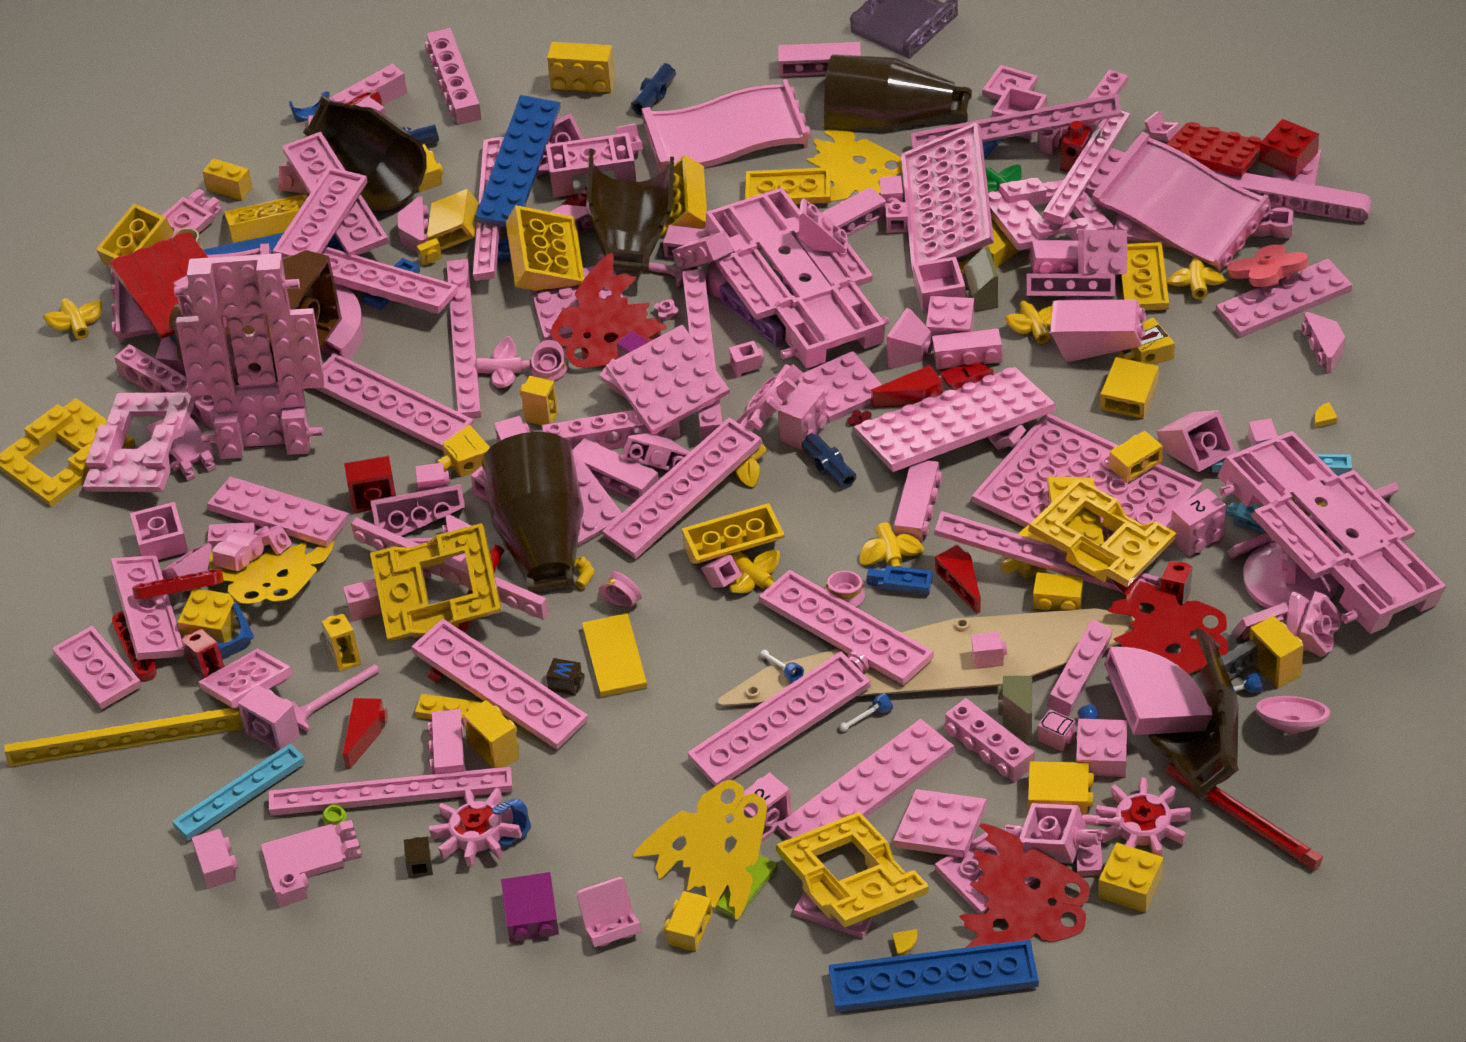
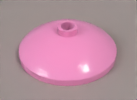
M1274 696L1262 699L1256 705V713L1264 722L1287 734H1298L1299 732L1312 730L1323 725L1330 717V710L1326 705L1304 697Z

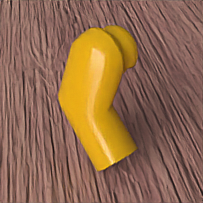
M580 556L574 562L580 574L575 585L579 589H585L594 576V569L589 560H586L584 556Z

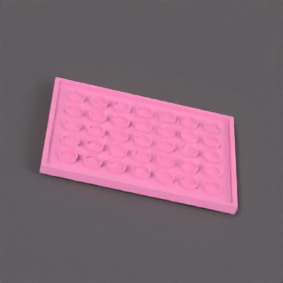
M1046 414L1040 418L974 492L972 502L1023 527H1027L1050 505L1047 488L1048 476L1094 478L1095 488L1117 499L1126 516L1140 524L1156 521L1170 528L1172 509L1199 494L1202 490V483L1161 464H1157L1127 483L1109 468L1110 451L1119 445L1056 416ZM1100 516L1105 543L1115 532L1102 525L1103 518Z

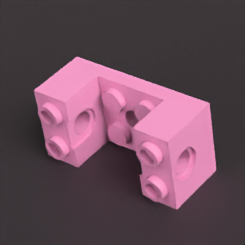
M629 133L545 145L553 198L574 194L572 176L588 174L587 155H589V148L594 149V164L600 172L613 170L614 179L625 182H637Z

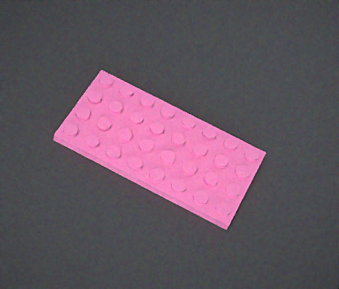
M977 122L901 154L912 270L915 263L950 257L958 258L994 243L981 127Z
M1010 367L994 375H987L983 377L982 381L977 383H965L963 388L955 391L946 390L938 397H928L913 405H906L897 411L885 413L872 420H866L862 424L854 426L856 435L892 472L1052 413L1056 411L1055 403L1016 367Z

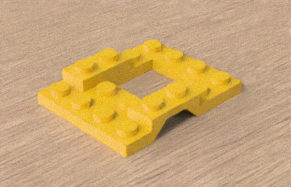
M77 398L64 407L57 404L25 427L26 435L0 453V471L48 506L53 507L85 482L90 468L86 464L87 457L99 425H106L107 419ZM127 434L122 449H130L136 445L134 438ZM57 439H60L77 451V453L67 459L68 467L51 478L31 464L29 460Z
M1079 478L1029 524L1028 528L1030 533L1067 553L1066 561L1104 583L1111 578L1125 587H1128L1175 540L1176 532L1156 521L1140 524L1126 516L1117 499ZM1083 507L1103 518L1102 525L1115 532L1102 546L1065 526Z
M483 523L436 535L424 544L412 547H390L370 553L386 636L389 642L413 636L414 639L422 637L442 619L455 627H459V623L502 612ZM465 554L473 593L429 605L422 568L445 563L447 558Z
M860 812L776 844L777 854L803 881L802 889L829 919L836 918L844 928L926 895L929 892V885L915 870L905 872L893 858L888 841ZM853 842L866 856L865 865L869 869L838 881L816 856Z

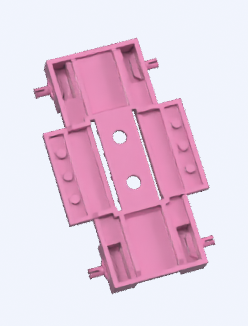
M783 188L706 212L705 231L708 236L726 231L734 250L716 260L718 269L756 320L776 314L786 327L785 341L790 348L780 351V356L783 360L795 356L807 369L826 361V349L856 339L864 349L884 342L885 325L889 324V319L886 315L880 317L858 288V286L873 281L872 273L848 242L845 252L812 250L798 238L800 209H798ZM784 249L790 251V253L786 255L780 254L779 250ZM758 250H763L764 256L770 259L773 263V268L779 271L784 283L791 287L794 295L789 293ZM804 276L806 278H810L811 280L808 282H802L799 280V278Z
M281 253L189 259L187 272L188 286L174 287L175 297L188 295L192 301L193 311L198 316L177 317L176 325L189 395H212L215 434H202V444L216 443L219 448L220 459L243 458L244 447L286 444L287 455L309 454L311 436H323V426L310 428L304 389L325 387V379L313 308L290 310L287 289H300L299 279H285ZM265 314H267V319H268L270 337H271V342H272V348H273V354H274V360H275V366H276V372H277V378H278V382H277V383H276V380H275V374H274V368H273V362H272V356H271V350H270V344H269V338H268V332H267ZM223 317L228 318L239 385L235 384ZM251 326L255 332L246 334L242 331V328ZM251 363H258L261 369L253 371L248 366Z
M1293 431L1225 458L1217 476L1226 485L1219 488L1221 497L1235 494L1246 507L1261 502L1264 506L1255 509L1251 517L1306 574L1314 580L1330 573L1345 588L1339 601L1348 611V613L1341 615L1342 622L1344 621V624L1357 620L1372 634L1386 628L1394 613L1410 606H1414L1419 612H1422L1437 605L1446 585L1403 543L1413 538L1416 531L1355 470L1337 476ZM1292 497L1296 499V504L1291 500ZM1315 501L1324 502L1326 507L1317 505ZM1301 509H1305L1311 515V519ZM1316 524L1321 525L1327 531L1326 535L1316 526ZM1346 532L1355 533L1357 538L1349 537ZM1331 540H1336L1342 546V551Z

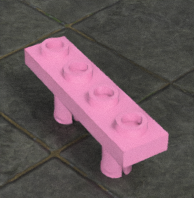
M1109 70L1088 99L1120 94L1128 83V75ZM1100 120L1083 123V125L1091 127L1093 135Z

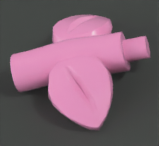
M507 336L494 348L493 359L477 358V373L492 374V384L497 388H505L515 381L514 373H522V369H530L531 362L530 360L522 361V357H516L517 349L515 343L510 336Z

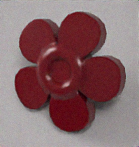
M854 410L852 417L847 419L848 424L856 426L866 420H872V413L870 411L861 413L860 410Z

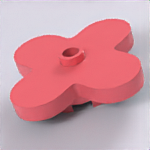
M1269 245L1259 249L1255 257L1231 262L1227 269L1230 278H1248L1252 286L1269 287L1279 284V279L1285 277L1288 280L1293 272L1307 268L1309 261L1306 253H1286L1285 246Z

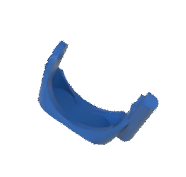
M328 91L321 92L322 96L330 98ZM289 101L293 117L299 122L308 121L309 116L315 114L320 104L318 101L316 104L306 108L293 107L292 101Z
M238 603L233 604L232 607L237 616L236 621L241 631L230 642H217L222 659L246 649L250 644V640L254 638Z
M520 799L508 800L494 806L492 809L493 814L500 815L511 808L513 813L512 824L519 825L522 833L521 838L504 836L498 841L500 847H506L513 842L526 838L527 833L531 829L527 807Z

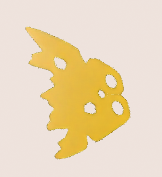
M827 129L824 133L832 137L835 143L814 139L813 142L816 144V149L820 154L806 159L821 168L830 167L831 181L834 183V186L831 187V201L848 199L855 190L862 192L869 187L880 194V185L878 184L880 177L897 176V174L903 172L902 158L867 139L855 142V134L847 130ZM853 157L866 158L865 163L859 164L853 160ZM895 161L898 163V167L890 170L885 167V163ZM875 169L877 173L871 174L869 171Z
M334 541L328 547L319 545L308 554H305L307 542L292 546L278 555L270 547L263 556H259L252 561L250 560L249 564L240 571L214 566L211 552L208 567L210 570L222 569L224 581L234 582L228 586V592L240 603H258L264 599L270 601L288 600L295 596L317 571L316 567L311 565L320 564L327 559L333 549ZM284 569L288 570L289 573L287 576H277V573L279 571ZM264 583L271 584L267 588L263 586ZM277 589L288 590V593L284 596H275L273 594ZM255 591L259 593L253 599L244 597L247 592Z
M726 780L701 796L697 803V813L681 811L674 815L644 840L633 853V857L658 854L659 858L655 866V870L658 872V879L664 877L676 862L683 860V867L691 868L687 891H690L695 886L700 888L705 885L706 896L712 898V907H716L720 896L728 885L731 893L729 906L735 907V919L738 920L746 906L753 883L752 874L747 872L745 868L753 866L758 861L767 813L766 801L755 793L744 795V787L733 780ZM726 789H732L735 792V798L729 804L721 801V794ZM749 803H755L758 806V812L752 818L744 815V808ZM727 815L733 816L731 823L726 822ZM684 836L686 845L682 850H675L672 844L679 837ZM732 836L737 842L735 847L728 853L725 850V842L727 838Z

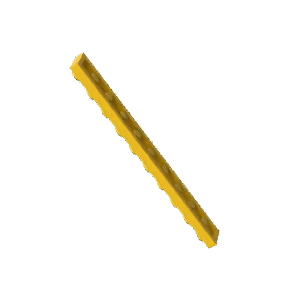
M230 707L215 711L4 745V752L9 767L240 730L244 729L240 709Z

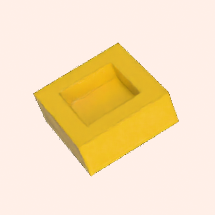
M436 238L417 246L419 262L422 266L442 259L440 243Z

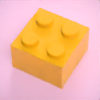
M198 588L193 589L177 622L181 639L188 633H194L202 629L218 643L229 642L237 624V616L232 605L235 603L239 605V602L231 594Z
M1274 615L1250 628V640L1252 639L1258 645L1255 666L1277 689L1301 677L1304 646L1300 638L1295 637L1288 630L1287 626Z
M484 700L463 714L468 745L491 768L507 767L520 758L518 751L519 742L516 738L517 728L513 721L507 720L502 715V712L496 705L492 706L487 700Z
M1116 842L1099 878L1098 898L1146 913L1163 877L1164 857Z

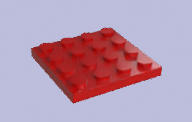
M1189 122L1166 145L1181 151L1211 170L1242 177L1259 158L1260 142L1262 140L1255 136L1245 137L1241 136L1238 132L1220 131L1217 127L1207 128L1200 126L1199 123Z

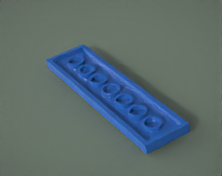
M524 95L519 96L477 210L476 222L506 227V221L515 205L526 206L546 150L545 145L549 142L561 108L560 102Z
M1031 940L828 965L835 1012L1039 987Z

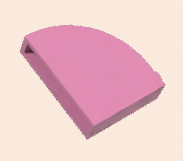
M335 284L342 320L320 351L330 357L336 353L350 360L357 352L363 340L364 325L361 308L356 296L346 286Z
M1110 647L1104 664L1133 735L1206 731L1209 721L1212 720V709L1208 706L1201 689L1190 675L1170 660L1152 652L1129 647Z

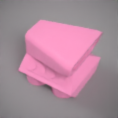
M1315 591L1309 601L1301 594L1292 592L1285 625L1295 637L1300 638L1304 646L1303 651H1309L1323 657L1333 649L1334 632L1340 629L1341 613L1327 595Z

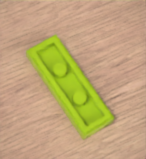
M760 854L756 864L745 868L747 872L752 874L753 883L743 912L778 869V863ZM728 889L718 901L716 910L735 919V907L729 906L731 893L730 889Z

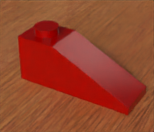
M928 365L871 389V405L873 408L913 405L928 397L935 398L943 393V381L932 367Z
M957 544L935 556V573L976 614L980 613L981 596L972 557L969 552L964 551Z
M353 698L343 749L346 769L353 767L380 735L383 723L387 722L388 711L387 708L383 707L382 699Z

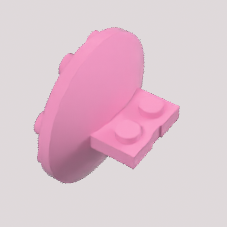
M1275 541L1255 549L1247 558L1243 570L1244 586L1248 594L1258 604L1267 609L1285 602L1288 607L1292 592L1301 594L1309 601L1315 591L1327 595L1331 599L1338 586V581L1330 573L1312 580Z

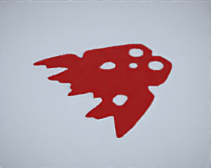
M613 253L605 256L584 278L575 292L579 306L564 308L550 331L552 338L561 346L567 347L565 355L576 367L607 365L612 359H618L617 342L631 331L650 342L652 341V339H649L650 336L667 329L665 324L658 323L655 319L646 318L648 314L646 309L650 303L629 305L628 298L621 297L622 291L631 285L636 277L629 276L626 273L617 276L613 275ZM604 287H609L612 292L611 296L607 299L599 297V292ZM564 326L570 327L573 330L572 337L568 339L562 338L559 335L560 328ZM584 332H589L591 337L588 339L584 338ZM606 333H616L619 336L611 343H607L604 339ZM579 347L588 350V357L584 360L577 359L574 355L575 350Z
M1112 579L1124 593L1126 599L1114 601L1112 607L1107 611L1130 615L1135 618V621L1130 623L1134 628L1132 631L1113 639L1116 642L1122 643V647L1141 649L1160 655L1189 674L1203 668L1207 664L1197 637L1191 638L1189 636L1191 631L1200 628L1219 644L1220 656L1228 653L1227 639L1220 635L1227 628L1226 615L1219 609L1195 600L1179 605L1175 593L1165 589V591H1161L1159 586L1134 580L1128 587H1125ZM1148 603L1153 605L1155 609L1150 614L1142 613L1140 611V604ZM1206 616H1215L1218 619V625L1214 628H1207L1203 624V619ZM1177 643L1181 645V652L1172 654L1166 652L1167 646Z
M980 823L979 826L988 833L985 840L996 847L1000 856L978 850L974 851V856L979 861L978 866L985 874L979 877V881L971 882L970 886L989 897L985 906L990 910L986 914H963L959 916L964 921V926L967 929L978 933L965 948L1031 940L1035 933L1042 940L1054 942L1082 932L1085 927L1086 913L1080 906L1088 901V882L1079 874L1039 849L1034 848L1024 853L1023 843L1015 835L998 827ZM1025 877L1040 879V888L1036 890L1030 888L1025 883ZM1069 883H1075L1080 887V894L1075 898L1068 897L1065 894L1064 888ZM1049 898L1056 899L1057 903L1055 906L1048 904ZM1063 913H1073L1077 918L1076 924L1072 927L1064 926L1061 922ZM996 919H1005L1009 927L1003 931H995L993 929V922Z

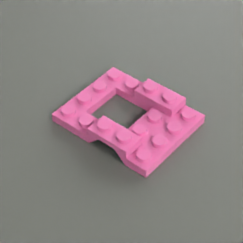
M1038 178L1011 181L1000 184L999 191L988 193L991 218L1018 251L1030 249L1032 240H1046L1050 235L1067 233L1073 240H1078V230H1113L1114 226L1085 191L1072 210L1078 217L1077 219L1072 220L1068 216L1063 225L1043 219L1033 206L1049 203L1063 180L1042 183Z
M117 393L106 425H99L87 457L86 464L90 468L83 485L84 489L89 492H163L170 474L168 456L174 439L184 435L197 397L190 396L189 393ZM133 416H165L163 424L156 425L148 449H122Z

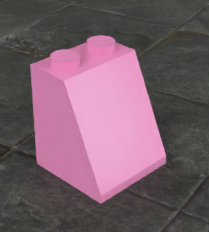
M1219 410L1191 412L1156 431L1164 452L1197 472L1236 452Z

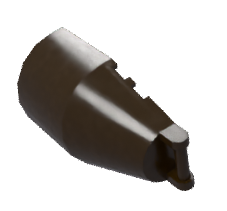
M832 54L828 63L825 84L824 129L891 133L896 128L905 127L906 130H910L912 126L922 124L925 127L950 123H966L968 120L967 108L972 97V90L968 87H957L953 81L896 58ZM955 100H961L959 110H954Z
M321 95L319 99L320 104L303 133L306 136L321 132L345 171L367 176V184L360 194L370 209L387 211L401 206L410 199L422 184L427 169V155L422 143L377 109L333 102L331 99Z
M589 148L586 206L604 257L613 253V269L623 272L639 271L641 274L648 275L649 259L673 208L674 157L670 156L666 169L655 178L642 182H625L612 179L601 173L594 164V149Z
M541 431L520 433L504 438L487 450L483 455L482 461L493 527L527 581L528 591L536 594L563 587L575 588L573 570L584 507L572 447L567 439L555 433ZM565 575H566V578H561V579H556V580H551V581H546V582H541V583H534V581H539V580H544V579H549V578H554V577H559V576H565Z
M1197 628L1194 631L1207 664L1192 679L1197 683L1208 706L1212 709V720L1209 721L1206 731L1148 735L1153 744L1163 751L1162 753L1175 764L1174 766L1190 782L1196 797L1203 800L1216 785L1223 783L1239 771V704L1236 692L1214 639L1204 630Z

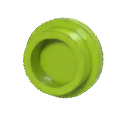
M338 805L327 807L322 814V821L325 826L329 824L337 826L340 822L347 820L345 810Z

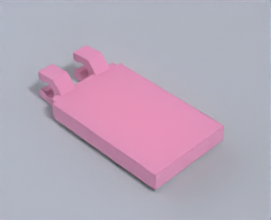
M197 189L188 199L182 197L162 216L167 218L174 233L182 228H193L200 233L214 220V217H217L223 211L222 207L218 206L220 200L213 197L208 201L204 197L206 195L205 192Z
M191 416L184 435L173 440L183 461L171 468L173 472L180 470L187 481L195 478V474L192 471L193 463L201 461L207 472L216 468L212 462L214 461L212 456L214 455L213 447L210 443L202 444L201 435L203 433ZM164 419L145 426L150 438H152L156 425H162Z
M352 820L340 822L337 826L329 824L261 844L269 875L273 873L274 876L297 868L300 874L305 873L306 877L344 867L343 861H350L362 856L358 840L354 839L356 834Z

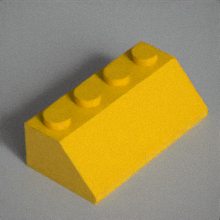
M685 154L674 163L673 208L660 235L662 238H665L669 225L696 229L705 228L707 204L704 166Z
M769 503L682 528L683 547L690 562L695 564L785 538L784 532Z

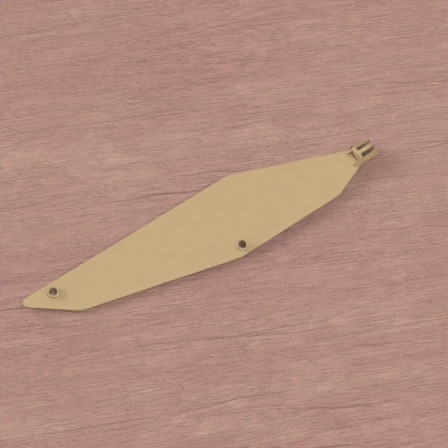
M1093 608L958 618L900 632L934 651V658L904 685L869 666V669L862 673L870 680L871 687L857 696L879 695L883 692L885 694L1003 685V676H1035L1067 664L1091 620L1113 629L1110 644L1107 649H1110V647L1122 644L1113 639L1132 631L1134 628L1130 623L1135 621V618L1130 615L1116 614L1107 610ZM1000 632L1001 641H1006L1007 655H1003V665L975 668L971 635ZM838 648L784 662V664L786 665L790 662L799 664L803 667L805 675L840 651L847 658L849 654ZM778 665L768 666L719 697L718 704L720 706L761 704L792 684V682L784 677L783 668Z

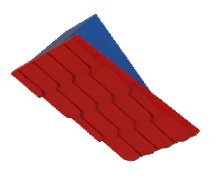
M189 232L177 234L169 240L159 241L153 246L138 249L132 254L119 256L109 262V267L161 339L171 336L177 347L175 331L169 326L170 313L173 307L179 304L174 294V282L187 276L189 259L208 258Z

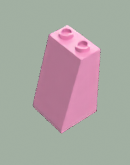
M1137 300L1053 301L1050 333L1065 362L1068 363L1142 346V337L1145 336L1143 322L1146 321V313L1143 307L1140 308Z

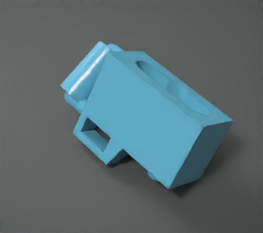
M1240 502L1239 506L1231 503L1226 507V515H1234L1233 524L1263 534L1265 532L1251 517L1254 510L1258 509L1255 505L1246 507Z

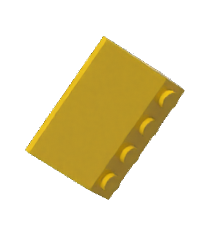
M300 194L224 211L232 243L285 232L308 198V195Z
M515 205L506 221L515 287L538 291L580 285L584 280V272L575 217Z

